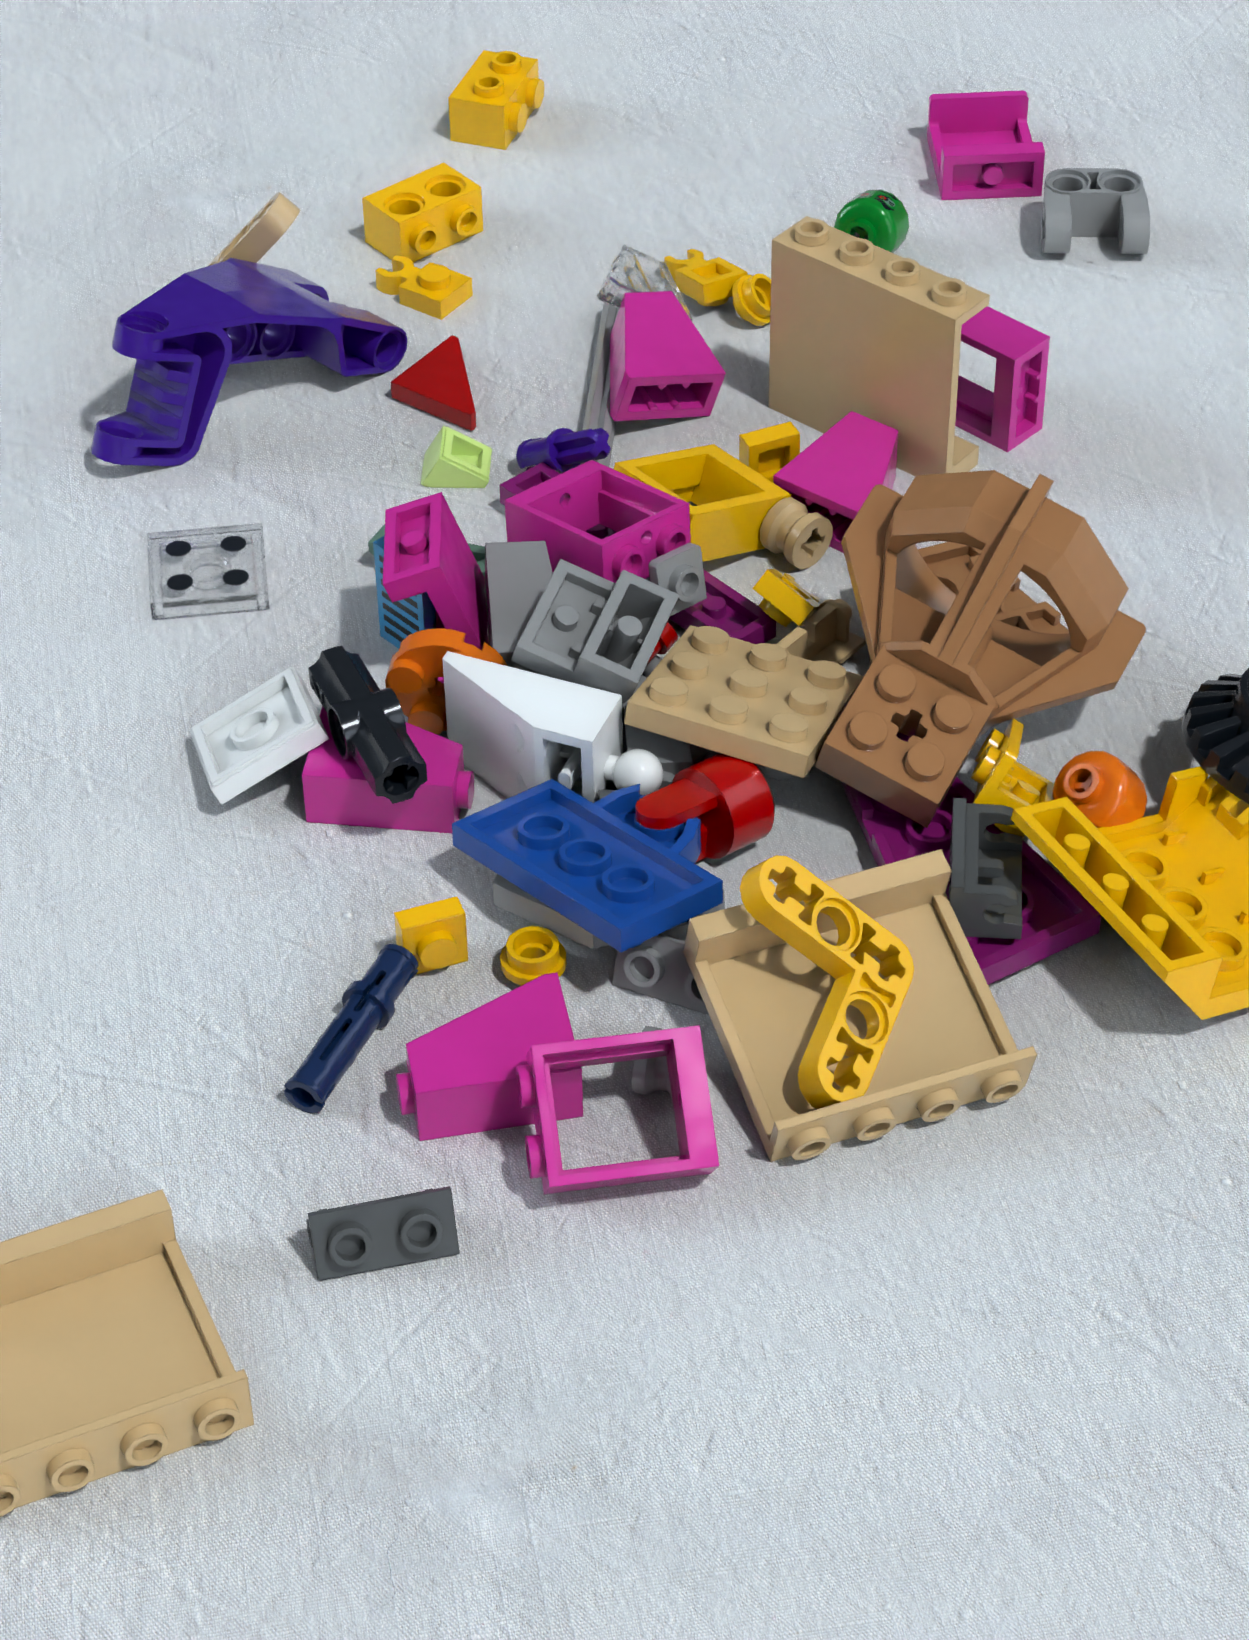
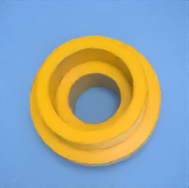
M755 274L753 276L744 275L736 280L733 284L732 295L733 305L738 315L756 326L768 324L770 322L771 279L764 274Z
M539 926L523 927L513 932L507 939L506 945L500 954L501 970L507 979L521 986L544 974L557 972L558 977H560L567 965L566 951L559 942L558 937L551 930Z

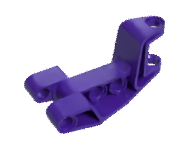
M229 258L226 261L184 273L117 318L112 348L124 356L136 359L126 411L96 423L91 453L103 461L119 465H182L191 460L199 451L229 364L309 357L345 377L385 373L393 370L404 357L408 341L406 332L402 328L367 310L329 302L328 293L323 287L288 269Z

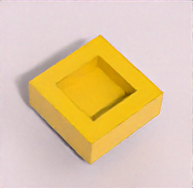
M791 421L739 435V461L773 482L774 474L800 454V432Z
M457 896L394 912L396 945L404 947L415 956L419 965L417 974L468 961L466 914Z

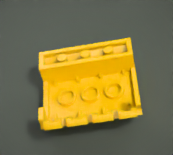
M1199 766L1170 773L1158 814L1142 817L1127 824L1097 828L1068 797L1013 809L1011 820L1201 1020L1249 1007L1248 803L1226 790L1211 776L1207 779L1208 773Z

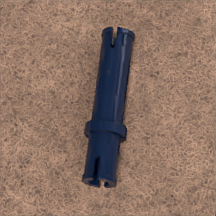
M396 944L385 945L362 980L354 981L345 990L342 996V1008L325 1032L319 1037L317 1043L293 1077L288 1079L284 1085L286 1088L284 1090L286 1098L296 1108L310 1114L320 1112L325 1106V1101L348 1068L354 1063L374 1031L385 1027L390 1022L395 1013V1001L418 972V961L409 950Z

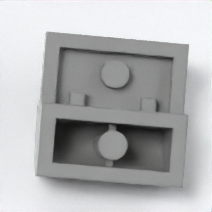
M560 559L516 645L511 661L545 676L622 695L623 704L633 695L677 603L679 594L624 569L617 582L614 583Z

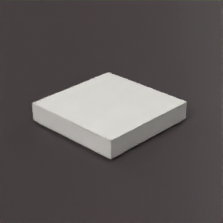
M294 666L287 668L189 730L210 789L221 804L231 800L329 739L307 686Z

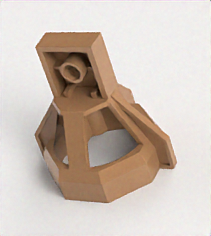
M995 470L916 475L904 496L881 484L873 487L845 532L841 542L871 658V666L825 740L815 764L816 768L927 828L980 736L987 733L988 729L995 724L1009 721L1013 718H1019L1109 691L1116 687L1142 640L1146 627L1143 623L1118 610L1129 589L1085 518L1047 498L1054 483L1052 479L1039 474L1031 489ZM928 541H946L971 546L982 551L956 595L931 571L915 544ZM1020 571L1036 582L1053 600L1065 619L1069 633H1039L1021 629L995 619ZM897 733L905 734L910 738L907 742L897 737Z

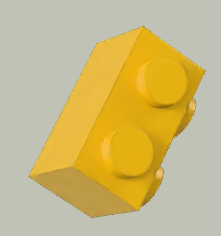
M483 50L448 97L451 141L506 150L517 133L523 132L527 119L534 109H538L542 104L545 87L544 81L539 79L538 59L522 57L512 51L492 52Z

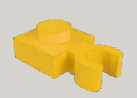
M695 249L687 250L686 260H678L672 256L664 257L666 279L675 282L678 291L695 299L703 306H719L727 303L729 297L733 296L732 288L735 281L744 275H748L747 271L720 257L706 261L704 260V254Z
M395 255L392 258L393 272L382 268L375 270L376 287L380 292L389 295H399L400 304L440 320L473 296L472 278L452 271L443 265L429 262L420 269L415 267L409 258Z
M767 569L752 588L764 597L758 606L784 627H787L791 621H794L799 626L805 625V620L817 612L820 599L799 586L789 574L784 573L783 575L777 569Z

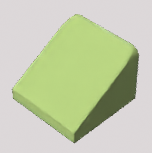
M443 425L425 452L420 484L432 488H485L489 482L491 447Z

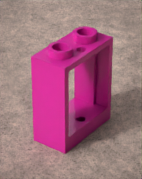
M987 306L962 324L961 341L996 358L994 392L959 375L955 426L1008 453L1042 429L1050 336Z
M594 460L585 462L504 500L507 542L546 541L552 572H554L560 559H563L614 583L617 582L623 569L646 579L650 577L648 566L651 560L687 543H691L690 507L688 502ZM565 494L564 500L560 503L561 496ZM601 524L616 531V533L600 539L585 531Z
M700 1025L531 1045L526 1055L527 1065L516 1066L521 1108L533 1107L536 1135L525 1136L528 1172L530 1179L542 1177L544 1195L711 1174L719 1167ZM666 1056L680 1156L563 1170L550 1070Z

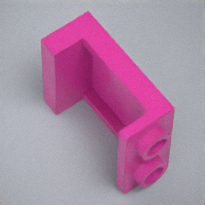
M1026 91L930 95L927 141L941 200L1042 196L1045 150L1042 142H1033L1027 123L1029 98Z
M442 492L386 509L383 586L391 601L396 602L427 592L436 609V628L453 629L466 633L464 642L472 644L482 650L484 642L489 645L485 577ZM438 677V681L444 684V677Z

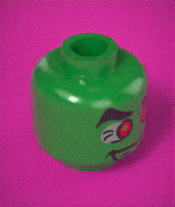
M882 189L867 190L858 194L843 206L837 214L834 228L854 237L869 240L873 245L893 253L906 239L909 229V218L903 203L894 194Z

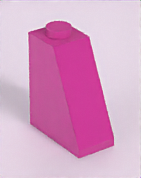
M672 291L624 293L610 334V415L614 421L710 416L726 372Z
M851 411L773 475V483L790 493L792 498L804 504L808 513L817 512L830 520L833 526V534L829 547L843 552L841 544L843 536L875 485L881 484L890 489L893 488L896 478L898 430Z
M322 706L319 716L329 739L308 752L302 772L306 822L452 833V823L459 820L461 808L471 809L474 797V772L464 771L462 744L406 722L407 734L426 763L427 781L415 791L413 798L392 804L390 799L375 795L353 757L349 759L341 757L331 735L327 712Z
M558 973L544 974L406 1043L408 1072L396 1074L397 1093L401 1115L414 1113L419 1141L535 1124L533 1107L521 1108L516 1066L527 1065L526 1055L531 1045L574 1040ZM573 1067L550 1070L556 1121L583 1117L582 1068Z

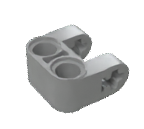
M1063 168L1047 174L1041 222L1042 253H1069L1071 237H1118L1120 254H1147L1150 240V211L1141 176L1133 171L1118 168Z

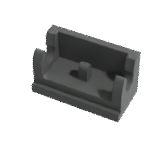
M953 798L949 862L952 872L949 879V902L966 937L1021 939L1023 836L1006 832L994 834L986 830L987 826L994 823L1006 826L1015 825L1011 820L1013 808L1004 805L966 803V798Z

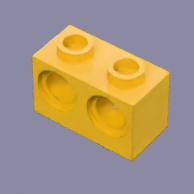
M444 162L362 198L365 242L391 260L395 255L407 257L412 262H415L483 231L481 186Z

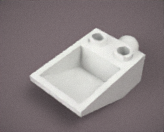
M447 651L442 658L448 739L463 745L464 765L507 799L551 779H554L592 803L599 800L598 790H619L640 784V795H648L660 788L663 781V767L653 753L644 749H632L623 753L622 695Z

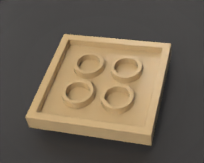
M690 625L627 701L624 724L805 778L817 761L825 740L864 676L848 672L842 665L827 660L811 661L787 654L785 649L775 644H753L730 637L727 632L717 627H696Z

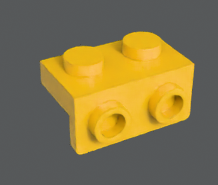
M1014 718L1004 733L995 728L990 732L975 758L977 765L971 775V779L978 782L973 804L1004 805L1015 809L1053 800L1054 783L1016 761L1024 724ZM994 823L1003 832L1023 836L1022 839L1025 837V834L1016 825L1006 826Z

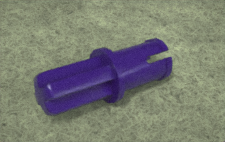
M559 428L553 430L548 437L523 441L518 446L516 452L517 463L520 469L527 467L526 470L534 467L533 465L543 462L557 472L564 473L579 466L581 463L606 458L611 451L607 443L609 434L602 428L586 429L573 432L568 428Z

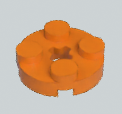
M445 628L421 630L408 635L401 642L399 651L392 655L385 679L386 688H391L396 694L403 714L408 717V723L439 735L442 731H447L444 684L438 681V677H444L442 658L446 652L450 651L508 666L503 657L496 649L485 642L482 650L472 644L465 643L466 633Z

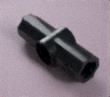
M343 646L322 651L316 663L308 668L309 680L319 702L327 712L331 735L339 754L343 759L352 757L355 759L376 796H384L390 799L392 804L413 798L415 791L427 781V768L424 759L407 734L405 718L396 694L391 688L380 690L359 654L350 653Z

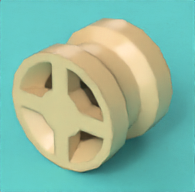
M792 497L784 498L778 501L763 519L760 528V542L763 547L775 554L784 553L787 562L795 567L807 569L816 564L825 554L832 539L833 526L829 519L819 513H808L806 506Z

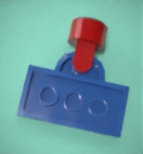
M718 753L681 770L675 775L670 785L648 795H640V784L615 790L592 803L554 779H551L452 823V838L454 847L622 953L681 923L688 922L690 918H694L722 904L723 880L695 863L706 857L710 859L723 858L766 837L774 823L775 803L771 787L765 775L755 763Z

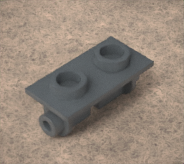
M450 1186L425 1189V1191L331 1209H319V1211L308 1213V1219H306L318 1281L460 1254Z

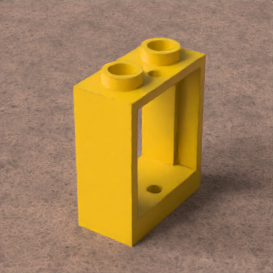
M715 444L615 462L614 470L683 501H691L697 505L692 506L689 504L691 543L701 547L703 562L764 549L765 547L760 542V528L763 519L778 501L791 497L790 493Z

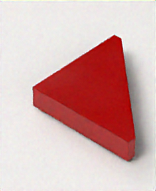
M451 335L391 381L392 398L470 431L476 428V411L458 337Z

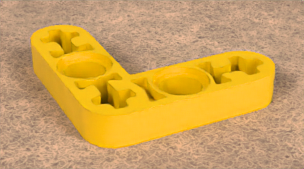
M773 856L748 869L744 874L740 885L741 900L746 910L755 920L836 979L803 1055L797 1075L799 1088L805 1100L812 1107L820 1109L864 1096L868 1090L912 982L914 973L913 958L907 946L898 937L797 861L787 856ZM770 879H773L777 883L776 890L775 885L770 881ZM774 893L781 899V901H777L775 899V897L773 896ZM803 900L805 905L803 906L799 902ZM819 912L828 915L834 921L839 936L836 946L827 943L821 937L816 922ZM876 956L880 960V963H878L877 960H875L873 957ZM878 972H880L886 978L882 979L878 975ZM848 1005L858 1008L866 1019L867 1034L864 1039L855 1036L847 1025L845 1014ZM844 1055L849 1056L848 1058L841 1060ZM838 1062L834 1074H832L826 1067ZM833 1080L840 1086L839 1089L836 1090L832 1086Z

